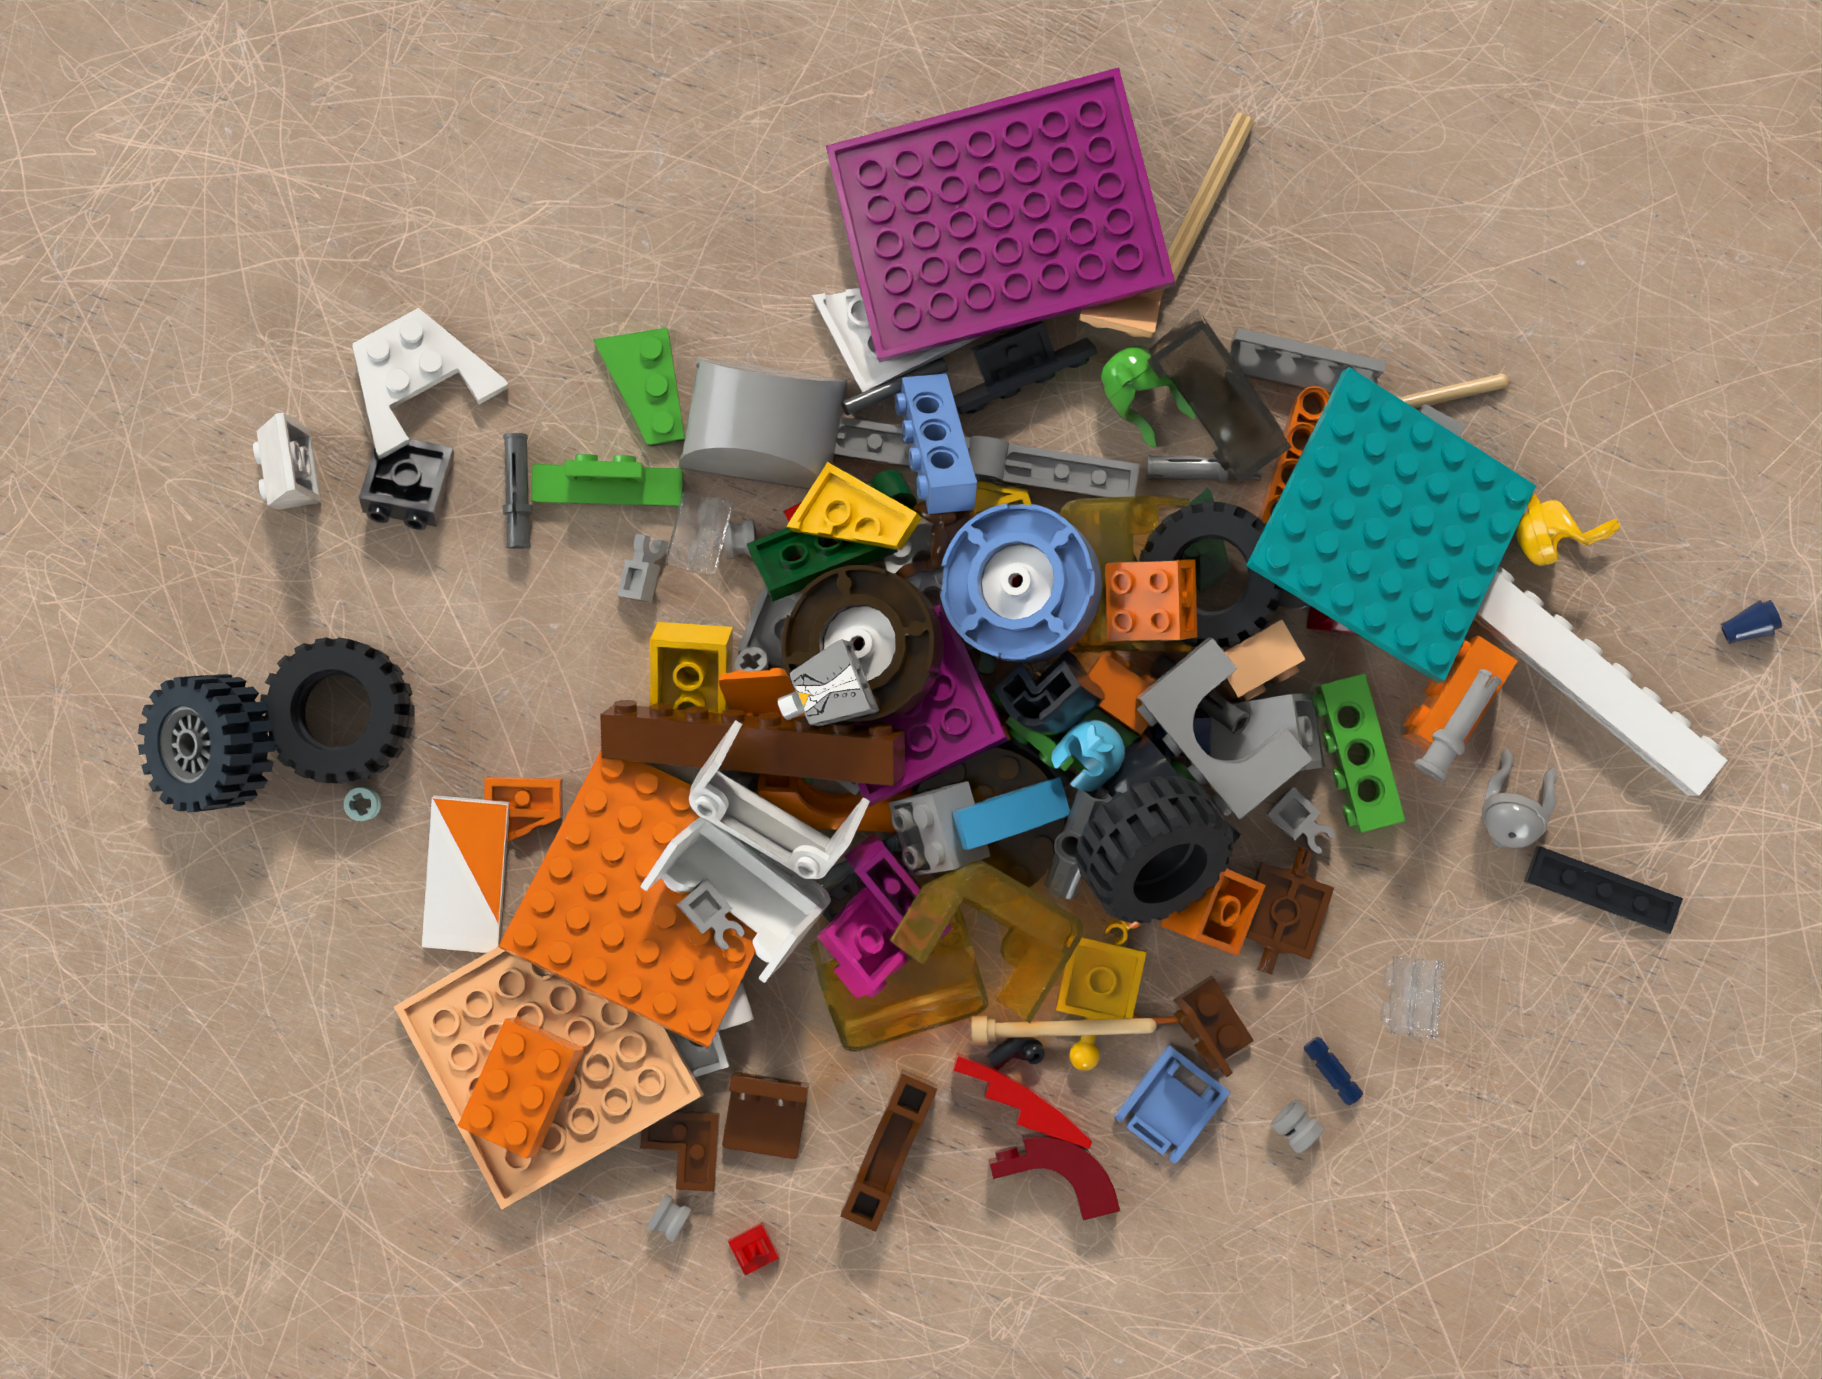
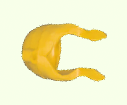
M1533 494L1527 505L1529 511L1522 515L1516 528V535L1520 547L1532 563L1539 566H1548L1559 560L1557 544L1560 539L1570 537L1583 545H1591L1611 537L1619 530L1620 522L1617 523L1618 520L1615 518L1586 533H1582L1571 514L1561 502L1549 500L1541 503L1537 495Z

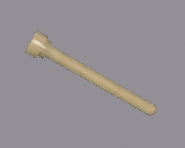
M1497 374L1398 398L1417 409L1421 408L1424 404L1430 406L1503 389L1509 385L1510 380L1506 374Z
M988 1015L972 1016L971 1028L973 1046H989L990 1042H997V1038L1149 1034L1156 1030L1157 1024L1152 1018L997 1023L996 1019H989Z

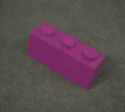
M872 833L844 856L856 874L922 953L952 929L875 833Z

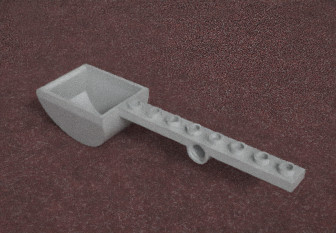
M697 356V370L679 468L808 490L811 489L827 462L834 465L835 456L910 468L909 449L911 445L910 443H904L902 426L842 417V401L845 399L847 387L846 379ZM964 436L977 479L1127 503L1134 502L1140 464L1009 444L1007 441L992 437Z

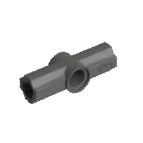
M1102 787L1090 792L1078 790L1064 831L1055 839L1054 848L1056 853L1044 885L1048 888V893L1059 899L1068 898L1072 900L1079 893L1084 878L1080 874L1076 863L1078 843L1075 837L1079 840L1080 836H1084L1083 829L1088 820H1093L1096 817L1095 812L1102 805L1106 806L1112 801L1108 790Z

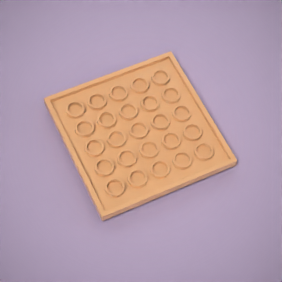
M499 946L394 1006L456 1125L460 1121L505 1018H521L585 1048L538 1155L526 1159L458 1127L501 1210L704 1095L668 1029L504 951Z

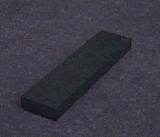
M1536 846L1524 882L1667 934L1672 932L1683 900L1681 897L1541 846Z

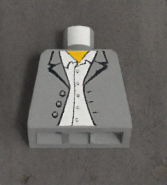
M844 639L836 641L790 673V678L796 691L778 698L780 711L786 720L805 713L809 724L815 726H823L879 711L853 644Z

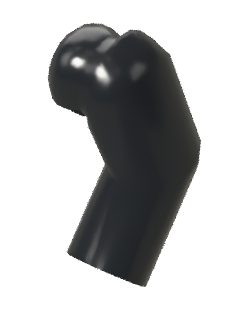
M1017 1037L1007 1038L986 1056L994 1067L999 1070L1012 1058L1029 1061L1030 1064H1038L1044 1059L1045 1051L1042 1043L1036 1038Z

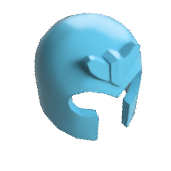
M1095 719L1083 720L1072 727L1052 751L1051 760L1054 768L1058 769L1071 754L1074 755L1088 771L1084 769L1070 784L1079 790L1090 792L1099 789L1120 769L1125 758V747L1120 735L1109 724Z

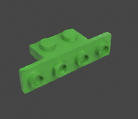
M576 454L575 460H565V465L534 464L532 466L531 500L538 503L680 507L683 504L684 472L681 468L645 467L642 462H636L635 456L615 455L613 456V461H598V455Z

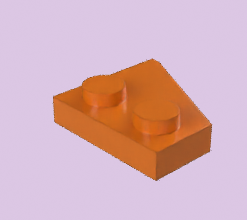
M494 776L484 778V800L510 802L508 841L519 838L542 825L544 826L561 818L563 778Z

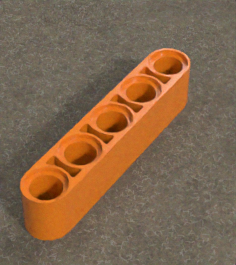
M1319 386L1305 388L1292 403L1259 514V518L1265 524H1267L1271 516L1270 510L1272 505L1277 504L1286 486L1281 478L1282 470L1286 468L1294 470L1303 452L1294 447L1292 443L1293 434L1303 433L1309 439L1329 400L1330 395ZM1305 397H1313L1319 402V414H1309L1304 410L1303 399Z

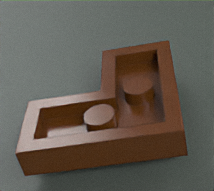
M677 1110L641 1131L640 1149L678 1151L676 1189L715 1191L720 1113Z

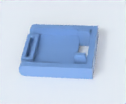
M1167 1044L1117 1110L1114 1118L1121 1122L1129 1111L1133 1112L1134 1114L1126 1124V1128L1162 1155L1173 1143L1176 1147L1171 1152L1168 1160L1176 1164L1230 1094V1091L1171 1045ZM1180 1063L1208 1084L1200 1096L1172 1076L1180 1066Z

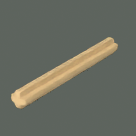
M1237 113L1167 252L1175 282L1254 125V119L1246 114Z

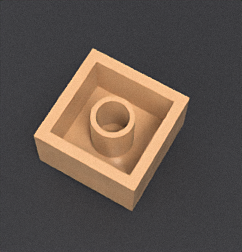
M1283 620L1268 626L1252 637L1224 651L1238 669L1223 680L1220 686L1229 701L1239 698L1241 702H1245L1266 691L1263 683L1270 679L1276 684L1300 671L1297 664L1304 661L1305 658Z

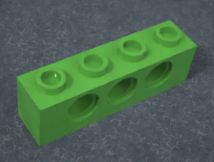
M1366 674L1316 686L1317 694L1312 695L1313 704L1317 716H1323L1327 731L1322 732L1323 741L1328 754L1333 753L1337 767L1332 769L1337 789H1343L1347 804L1342 805V810L1347 826H1353L1355 833H1363L1404 822V813ZM1342 707L1350 708L1355 714V722L1350 728H1344L1338 722L1337 715ZM1354 743L1361 745L1365 751L1364 761L1359 765L1351 763L1347 755L1349 747ZM1364 780L1370 781L1375 787V795L1368 802L1361 800L1358 795V786Z

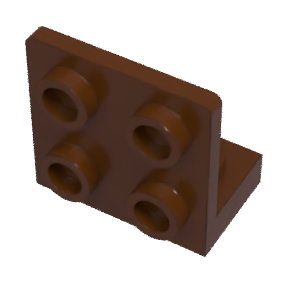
M1210 975L1173 999L1179 1008L1173 1014L1192 1040L1198 1038L1199 1042L1194 1044V1047L1205 1064H1208L1212 1072L1219 1069L1227 1078L1233 1072L1225 1059L1254 1040L1215 978Z
M734 1071L731 1075L729 1087L731 1094L722 1146L728 1149L796 1159L799 1152L810 1083Z

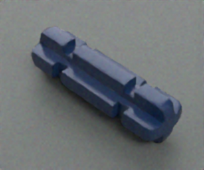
M1318 1036L1311 1039L1304 1046V1051L1311 1060L1317 1061L1315 1065L1335 1090H1339L1337 1094L1345 1104L1352 1105L1363 1096L1362 1090L1356 1082L1350 1081L1351 1076L1332 1052H1328L1329 1047L1323 1039Z

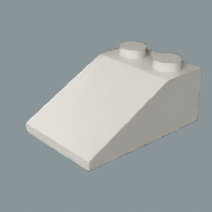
M285 413L275 414L256 431L258 442L253 443L255 460L258 465H262L264 479L259 480V491L263 502H267L268 506L275 510L321 503L310 429Z

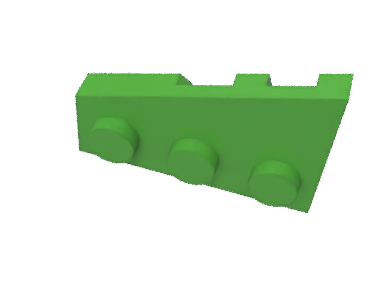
M668 328L593 339L647 445L655 446L685 441Z

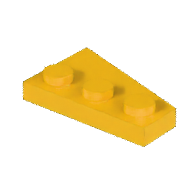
M827 462L786 527L798 533L902 550L922 517L915 511Z

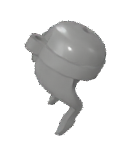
M1507 748L1501 754V769L1491 777L1487 785L1482 816L1487 832L1493 838V843L1496 846L1523 848L1537 841L1547 828L1549 818L1556 805L1554 784L1557 781V771L1555 767H1551L1544 774V799L1542 805L1518 794L1499 793L1514 763V757L1510 749Z

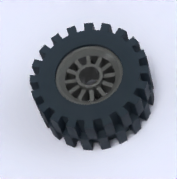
M231 674L173 678L174 680H166L161 683L162 690H154L149 696L154 704L144 705L142 715L147 718V722L139 724L138 734L144 735V744H138L139 755L145 754L147 763L141 765L144 775L152 774L153 779L149 783L152 791H163L159 799L165 805L173 804L172 809L179 812L187 811V813L246 805L245 801L255 799L258 796L255 789H264L268 782L262 775L263 772H272L274 762L267 759L268 752H275V741H268V732L274 731L272 720L265 721L263 717L268 708L265 701H255L259 692L253 686L245 687L246 680L241 677L232 678Z

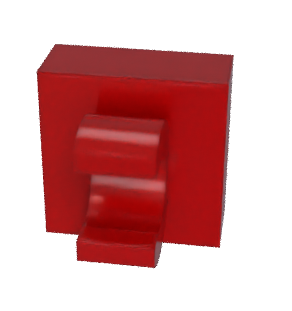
M763 1222L728 1240L745 1276L780 1257Z

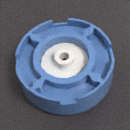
M1002 504L979 513L970 519L954 536L946 550L941 565L944 567L942 591H940L941 601L947 618L954 629L973 647L995 658L1012 663L1041 662L1068 650L1090 627L1101 599V570L1097 556L1089 541L1074 525L1058 513L1040 505Z

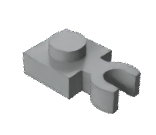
M1291 787L1266 813L1292 840H1296L1303 834L1307 847L1314 853L1320 854L1322 852V849L1315 843V836L1318 833H1324L1331 840L1336 837L1330 827L1318 825L1314 822L1321 812L1295 787Z
M708 879L677 904L701 934L705 933L709 928L714 931V941L722 950L729 948V945L723 939V932L726 929L734 930L739 937L745 934L739 923L726 919L724 915L733 908Z

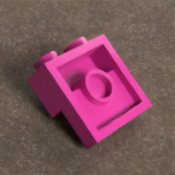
M868 887L861 889L817 936L838 962L833 971L856 999L865 995L871 998L881 992L887 985L885 978L889 974L900 970L908 962L906 955L915 946V943Z

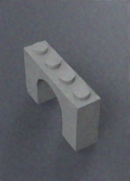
M1207 638L1137 696L1138 700L1142 703L1137 710L1151 727L1158 723L1167 733L1162 740L1176 757L1183 753L1192 765L1187 770L1202 787L1208 783L1217 795L1212 800L1226 817L1233 813L1238 819H1241L1313 759L1290 731L1284 727L1280 728L1249 755L1237 760H1218L1210 757L1201 749L1193 731L1195 710L1204 696L1238 669L1214 639Z

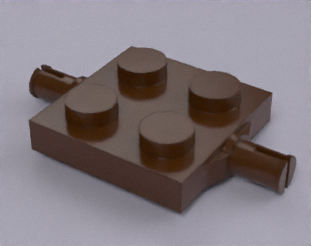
M1298 847L1292 869L1277 868L1260 862L1254 880L1266 886L1246 935V938L1255 940L1261 947L1265 948L1257 968L1259 971L1273 975L1279 953L1295 954L1309 960L1311 959L1335 887L1317 882L1309 874H1306L1314 854L1310 850Z

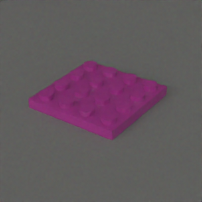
M942 603L934 607L941 623L944 638L943 660L937 679L928 694L913 709L900 717L883 722L891 724L894 729H905V775L894 786L857 782L862 796L870 801L869 807L1009 740L966 643L950 623ZM865 641L861 644V650L864 648ZM855 723V725H860V726H869V725H870V724H859V723Z

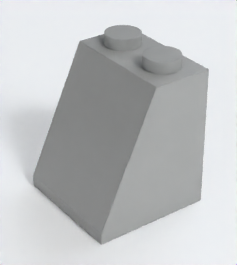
M1313 692L1233 703L1240 710L1248 713L1250 716L1249 723L1241 733L1235 735L1211 717V754L1209 756L1224 761L1243 758L1253 752L1280 728L1284 727L1290 731L1313 759L1299 771L1325 767L1317 714L1312 699Z

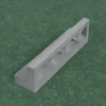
M1237 328L1232 335L1224 372L1302 390L1311 386H1319L1331 395L1343 370L1350 367L1377 384L1379 376L1384 373L1386 361Z

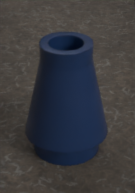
M1759 600L1730 620L1720 624L1728 644L1775 635V630L1782 628L1779 613L1771 600L1763 603Z

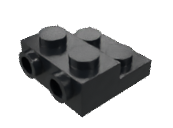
M409 439V444L382 459L378 458L374 448L359 495L362 512L367 513L366 515L369 519L379 523H387L389 518L404 520L406 526L415 530H424L427 525L437 527L446 497L445 484L454 458L453 447Z

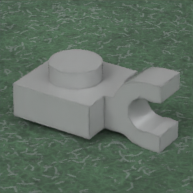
M642 534L635 535L633 560H625L617 596L652 603L660 566L655 565L654 561L661 559L665 554L667 541L653 539L649 549L651 537Z

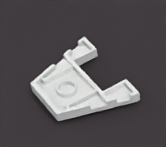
M419 308L352 343L375 449L379 459L410 443L408 436L391 409L454 374L459 373L479 405L508 389V383L501 375Z

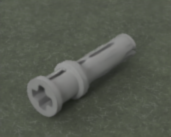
M1485 669L1479 670L1477 677L1444 729H1438V731L1433 733L1432 738L1434 741L1422 759H1417L1414 763L1420 771L1439 782L1444 783L1446 781V771L1455 757L1462 755L1465 750L1464 739L1497 687L1502 683L1499 677L1495 675L1491 678V672Z

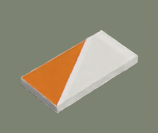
M436 795L432 797L422 947L488 953L499 946L510 802Z

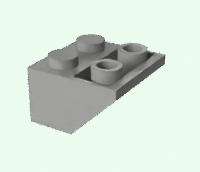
M968 781L889 802L892 824L897 830L903 850V861L908 867L910 877L954 870L990 857L987 844L970 850L962 849L951 812L975 804Z

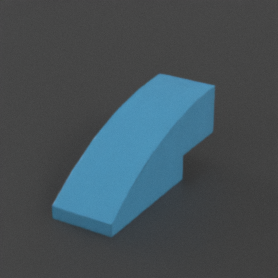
M1057 777L951 812L962 849L970 850L1066 817L1070 814V809L1061 778Z

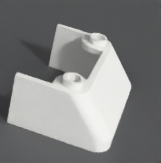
M735 720L697 774L690 790V806L700 817L709 820L793 870L805 879L823 878L850 845L870 801L863 797L830 839L717 771L742 726L741 723Z
M702 817L697 818L671 840L640 886L647 891L656 882L663 879L666 886L675 892H692L708 879L733 908L729 912L757 933L753 939L756 954L761 960L769 963L759 976V979L764 983L786 961L831 902L828 892L813 879L801 877L793 870Z

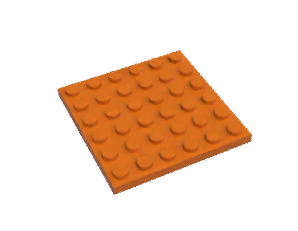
M600 750L507 928L499 948L699 1045L709 1048L754 957L756 949L753 946V939L757 933L732 913L728 912L724 915L726 919L739 923L745 934L739 937L734 930L726 929L723 932V939L729 945V948L722 950L716 945L714 931L711 928L701 934L677 906L691 892H675L666 886L663 879H660L647 891L640 887L671 840L700 817L689 803L692 785L644 762L602 758V751Z

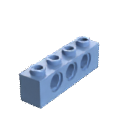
M947 373L902 377L901 393L895 394V408L897 416H903L904 421H902L904 443H910L911 445L909 449L910 468L912 471L918 472L916 477L918 498L925 499L928 514L974 510L977 481Z

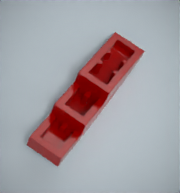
M957 1053L953 1071L988 1082L984 1092L985 1098L1019 1109L1015 1119L1017 1125L1090 1149L1092 1144L1090 1137L1063 1111L1036 1091L997 1070L995 1067Z

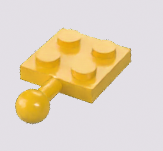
M1071 935L1055 1010L1083 1016L1085 1020L1132 1019L1147 952ZM1083 1035L1080 1041L1072 1046L1069 1057L1076 1069L1089 1071L1097 1066L1100 1060V1052L1095 1045L1097 1035Z

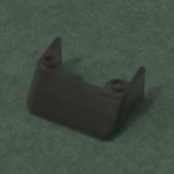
M1198 308L1182 319L1149 348L1150 358L1147 359L1149 365L1159 378L1166 375L1170 381L1172 380L1213 438L1218 448L1212 452L1216 460L1225 471L1232 468L1239 483L1291 448L1280 424Z

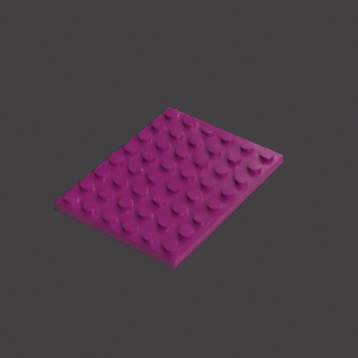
M1119 67L826 145L879 363L1175 286L1174 275Z

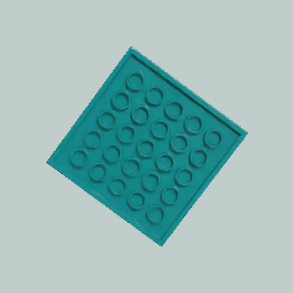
M1348 367L1342 371L1246 566L1436 683L1445 681L1536 485Z

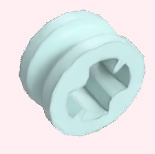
M369 787L350 790L344 799V810L355 821L370 820L381 809L379 794ZM362 793L364 799L371 800V807L366 808L368 813L363 815L361 809L354 808L353 802L359 800L356 796Z

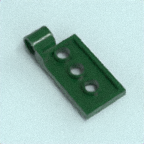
M883 471L867 484L911 510L917 504L914 494L899 471ZM789 528L747 543L750 556L772 602L803 590L813 580L831 570L850 565H867L898 552L890 548L793 532ZM830 542L837 543L831 547H823L824 545ZM794 556H801V558L796 561H788L790 558Z

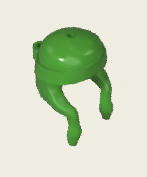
M1139 345L1123 349L1111 357L1104 365L1101 372V381L1108 400L1122 419L1133 422L1140 428L1143 439L1151 447L1156 448L1157 446L1153 428L1140 414L1130 408L1136 390L1143 391L1168 386L1178 409L1191 419L1195 418L1193 405L1183 396L1178 377L1163 364L1157 355L1150 352L1146 347Z

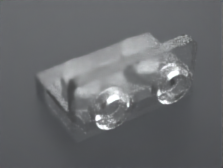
M683 492L665 564L697 574L715 575L734 501L721 497H704L690 492Z

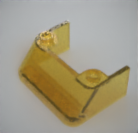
M1154 496L1082 498L1071 500L1062 507L1060 516L1074 525L1092 546L1099 562L1102 577L1101 599L1095 618L1085 634L1068 650L1074 653L1112 654L1115 652L1117 654L1134 655L1191 652V646L1160 643V640L1109 641L1107 638L1105 565L1107 563L1134 562L1133 535H1143L1152 532L1158 522V512L1188 506L1189 499Z
M973 861L926 883L919 891L890 941L918 962L924 964L961 901L1003 924L1009 930L1001 942L1000 953L1002 958L1015 968L996 1000L1031 1024L1082 939L1083 924L1081 920L1066 909L984 861Z
M957 898L950 900L956 923L949 924L952 929L935 942L931 950L908 956V962L900 970L889 974L885 978L887 982L886 987L871 998L865 995L856 999L833 971L834 967L838 964L837 960L833 959L830 962L824 963L817 941L809 943L821 991L843 1048L853 1052L863 1051L976 1016L987 1008L989 1003Z

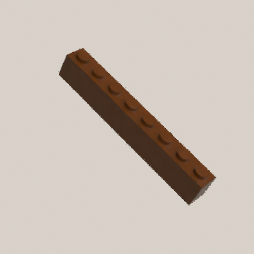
M633 700L616 701L613 706L600 714L602 758L702 768L736 720L742 726L719 767L722 770L894 786L905 775V729H894L889 723L878 722L872 723L869 726L855 725V722L839 721L823 726H815L809 724L806 716L796 717L794 720L781 719V715L778 713H762L758 716H747L744 714V711L736 709L714 713L708 712V708L702 706H693L680 710L672 709V705L667 703H656L646 707L637 706V702Z

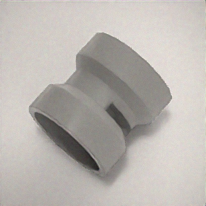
M1298 1099L1283 1108L1270 1124L1278 1134H1284L1289 1139V1145L1297 1154L1312 1145L1325 1128L1317 1119L1310 1118L1306 1114V1108Z

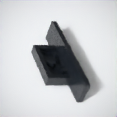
M1041 320L1026 324L974 347L971 351L984 383L953 396L956 409L959 414L965 412L967 414L976 413L984 409L987 402L999 397L1005 399L1015 396L1021 391V387L1033 382H1046L1056 375L1055 372L1066 367H1080L1089 362V357L1098 353L1096 346L1088 338H1083L1054 351L1044 323Z

